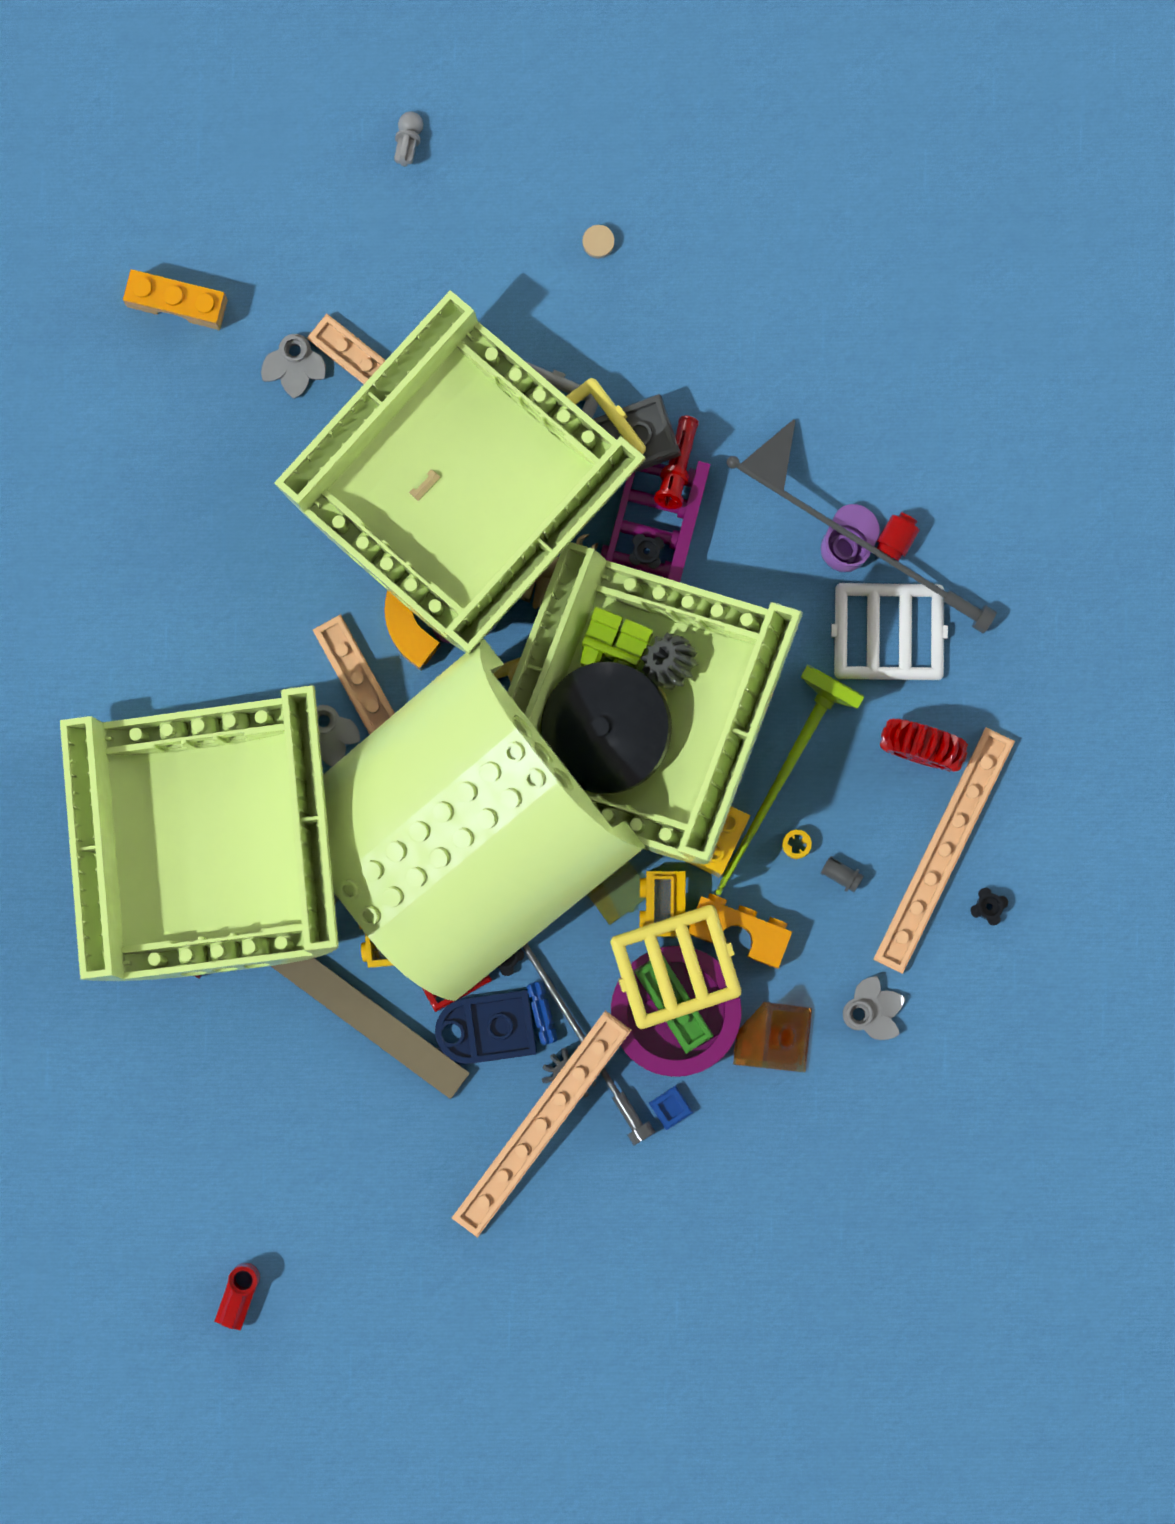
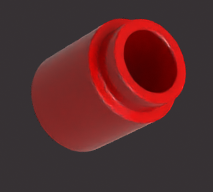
M903 512L899 516L892 515L877 540L879 544L877 549L899 562L901 557L906 556L920 531L915 526L917 520Z

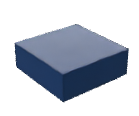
M676 1085L649 1102V1105L666 1130L694 1113Z

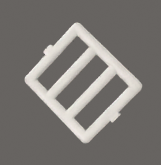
M837 584L835 587V624H831V638H835L834 674L836 678L941 680L944 676V639H948V625H944V598L922 584ZM935 584L936 586L944 590V587L942 585ZM848 596H867V667L847 666ZM880 596L899 597V667H879ZM912 597H931V667H912Z

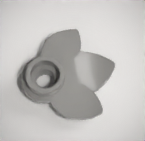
M290 334L282 339L278 350L266 356L262 365L261 376L264 382L281 379V384L287 394L295 399L306 390L309 378L323 380L326 368L322 357L311 351L310 344L305 337L299 334ZM294 345L301 348V352L297 356L289 354V349Z
M319 705L317 706L318 719L323 715L328 716L330 719L327 727H320L318 725L321 759L333 767L345 756L346 744L359 742L360 734L353 721L339 717L337 711L331 706Z
M877 976L866 978L856 986L854 999L847 1002L844 1006L843 1020L849 1028L864 1030L873 1039H892L900 1033L891 1018L901 1010L905 997L894 991H881L880 981ZM856 1008H861L865 1013L864 1018L860 1021L855 1020L853 1017V1011Z

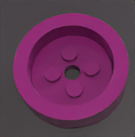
M680 946L661 947L662 955L689 998H696ZM695 949L708 994L727 988L720 963L707 953ZM648 952L631 963L633 973L635 969L650 960ZM634 973L646 1014L658 1011ZM619 981L616 984L611 1001V1015L631 1029V1032L620 1045L624 1052L644 1069L670 1077L693 1075L717 1063L734 1043L741 1022L740 997L699 1010L698 1012L712 1032L713 1037L686 1054L666 1022L646 1029H639L636 1026L627 994L621 991Z

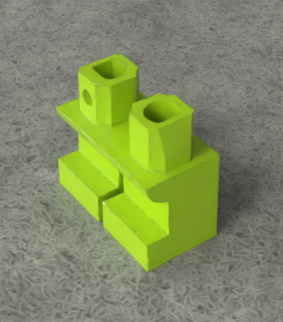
M595 606L591 622L582 641V648L584 649L580 664L585 666L598 663L602 657L613 660L614 663H620L637 669L641 662V657H643L647 649L646 645H649L653 636V630L628 619H625L623 624V617ZM620 629H621V633H620L619 638H618V640H617V642H616V645L613 647V645H614V643H615V641H616V638H617V636H618V634H619V631H620Z

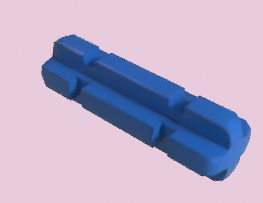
M542 981L529 983L527 990L529 998L532 997L533 1000L531 1006L536 1026L540 1028V1032H538L542 1045L555 1043L558 1038L555 1028L552 1027L554 1022L548 998L545 999L544 994H546L544 983Z

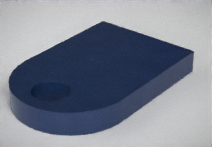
M528 990L461 999L449 1004L439 1015L435 1027L436 1041L441 1051L451 1060L463 1064L536 1055ZM455 1024L460 1028L461 1037L456 1043H448L443 1039L442 1031L445 1026Z

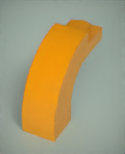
M387 590L384 610L387 629L392 641L403 657L422 671L441 646L440 642L425 632L416 622L413 612Z

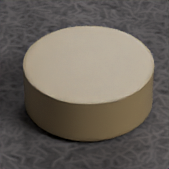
M594 225L585 231L583 235V248L589 256L600 259L612 252L615 240L612 231L608 227Z

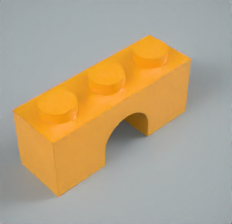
M133 269L130 270L123 296V302L128 308L156 315L159 312L169 313L188 320L189 323L216 330L221 328L228 301L224 292Z
M709 893L708 898L700 897L696 909L707 905L715 906L723 931L728 927L739 926L749 933L751 947L747 958L775 969L779 968L792 931L786 929L787 923L772 917L769 918L768 922L756 918L757 911L739 905L738 910L725 906L727 903L726 899ZM706 920L689 925L688 929L691 936L713 944Z

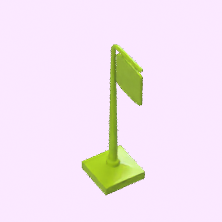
M807 664L801 678L817 692L814 699L816 704L716 889L717 895L722 894L729 878L826 710L831 709L834 703L858 709L864 699L863 694Z

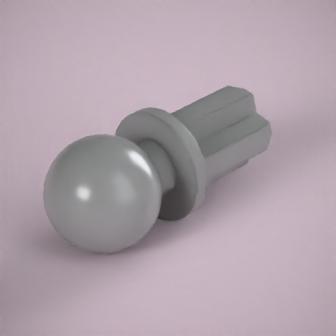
M406 112L401 115L398 121L400 131L395 135L397 147L394 160L404 167L413 163L415 149L421 141L419 134L423 129V120L416 112Z

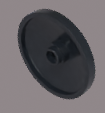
M598 662L574 670L557 684L544 708L541 733L542 738L583 790L613 794L637 787L658 769L669 748L672 723L665 697L648 676L635 668L620 663Z

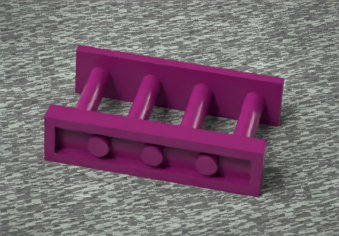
M698 461L696 469L690 468L689 471L687 470L689 480L685 486L691 488L688 500H683L682 507L675 510L663 508L655 503L654 494L631 489L636 472L632 473L626 480L610 545L603 544L600 555L607 561L680 582L711 464ZM660 463L643 469L641 472L660 476L661 470L667 465ZM628 501L678 514L677 517L683 519L680 531L673 530V532L623 520ZM620 532L633 536L643 534L644 537H651L653 539L660 537L664 544L670 545L669 548L675 550L672 562L665 561V563H661L655 569H651L645 564L633 565L629 560L630 554L615 551Z

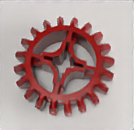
M889 719L880 737L882 738L880 747L887 753L911 762L949 772L959 771L967 756L968 744L962 738L938 728L908 720Z

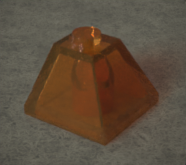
M763 1002L738 1031L733 1065L806 1072L812 1008Z

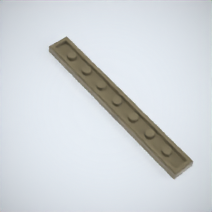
M311 958L271 966L449 1099L454 1096L470 1074L317 959Z

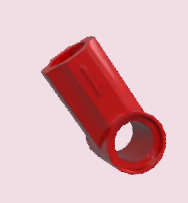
M241 1263L231 1271L214 1322L230 1329L242 1330L256 1287L260 1282V1273L256 1266L251 1263ZM247 1271L250 1273L253 1279L252 1285L249 1287L240 1286L236 1281L237 1272Z

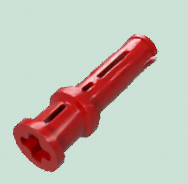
M688 415L679 417L675 435L681 456L670 459L668 465L661 470V487L654 497L655 503L666 509L675 510L682 507L684 500L681 496L683 487L688 484L689 480L686 469L699 424L696 418Z

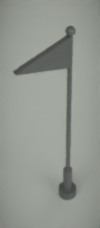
M794 419L742 463H740L736 456H730L727 459L729 468L739 469L942 596L945 603L974 620L972 627L984 634L997 614L995 610L987 605L979 609L950 590L948 592L944 591L784 491L795 427Z
M527 943L522 948L582 1042L585 1035ZM603 1068L600 1074L614 1095L613 1101L632 1130L627 1136L632 1144L636 1145L656 1131L649 1121L645 1124L642 1123L624 1092H619L606 1069Z

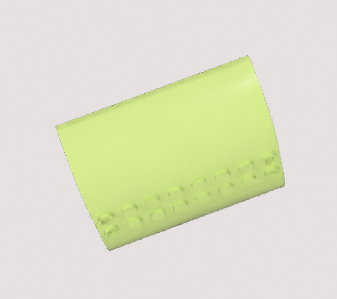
M450 290L274 483L316 527L400 602L451 644L470 654L646 458L623 437L620 436L616 440L479 323L475 311ZM433 470L439 475L440 479L417 501L409 492L413 488L416 490L428 478L427 473Z
M570 542L559 556L507 693L542 736V716L549 696L563 678L574 670L583 667L580 664L584 649L582 648V641L591 622L595 606L623 617V624L625 619L652 629L653 636L649 646L655 644V636L663 638L667 632L673 633L676 636H683L689 640V643L697 652L694 659L698 665L691 668L690 671L693 677H686L684 679V687L676 685L673 690L659 686L666 694L672 723L669 748L661 765L646 781L630 790L613 794L583 791L612 828L626 821L644 844V850L686 862L709 864L803 613L772 602L769 608L766 609L610 562L603 558L595 549ZM620 629V631H619V634H618V636H617V638H616V641H615L613 647L616 645V642H617V640H618V638H619V635H620V633H621V629ZM646 649L643 656L648 654V649ZM602 657V659H601L600 662H614V661H613V660H610V659H608V658ZM642 659L637 670L644 673L642 669L645 663Z
M482 639L470 654L465 653L323 774L333 892L378 950L400 972L428 992L452 1001L458 1000L645 848L626 821L613 828L610 826L500 684L493 673L504 664L485 639Z
M315 686L282 689V698L110 722H101L92 716L60 720L81 980L137 981L197 976L293 963L323 956L339 948Z

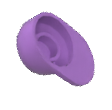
M857 504L845 505L836 512L832 521L872 546L875 545L880 532L879 523L875 515L866 507ZM830 526L822 539L820 547L825 563L833 570L839 572H852L860 568L871 554L870 551Z

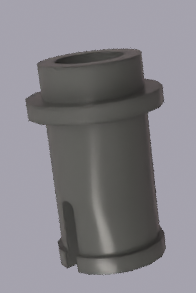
M832 856L827 860L820 873L846 887L844 891L848 892V890H851L854 893L864 877L859 873L860 870L858 868L855 871Z

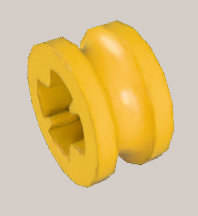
M796 829L790 831L782 841L784 853L792 859L805 857L812 846L810 836L803 830ZM794 835L801 836V842L806 844L805 850L799 849V853H793L792 846L788 844L789 838L791 837L794 840Z

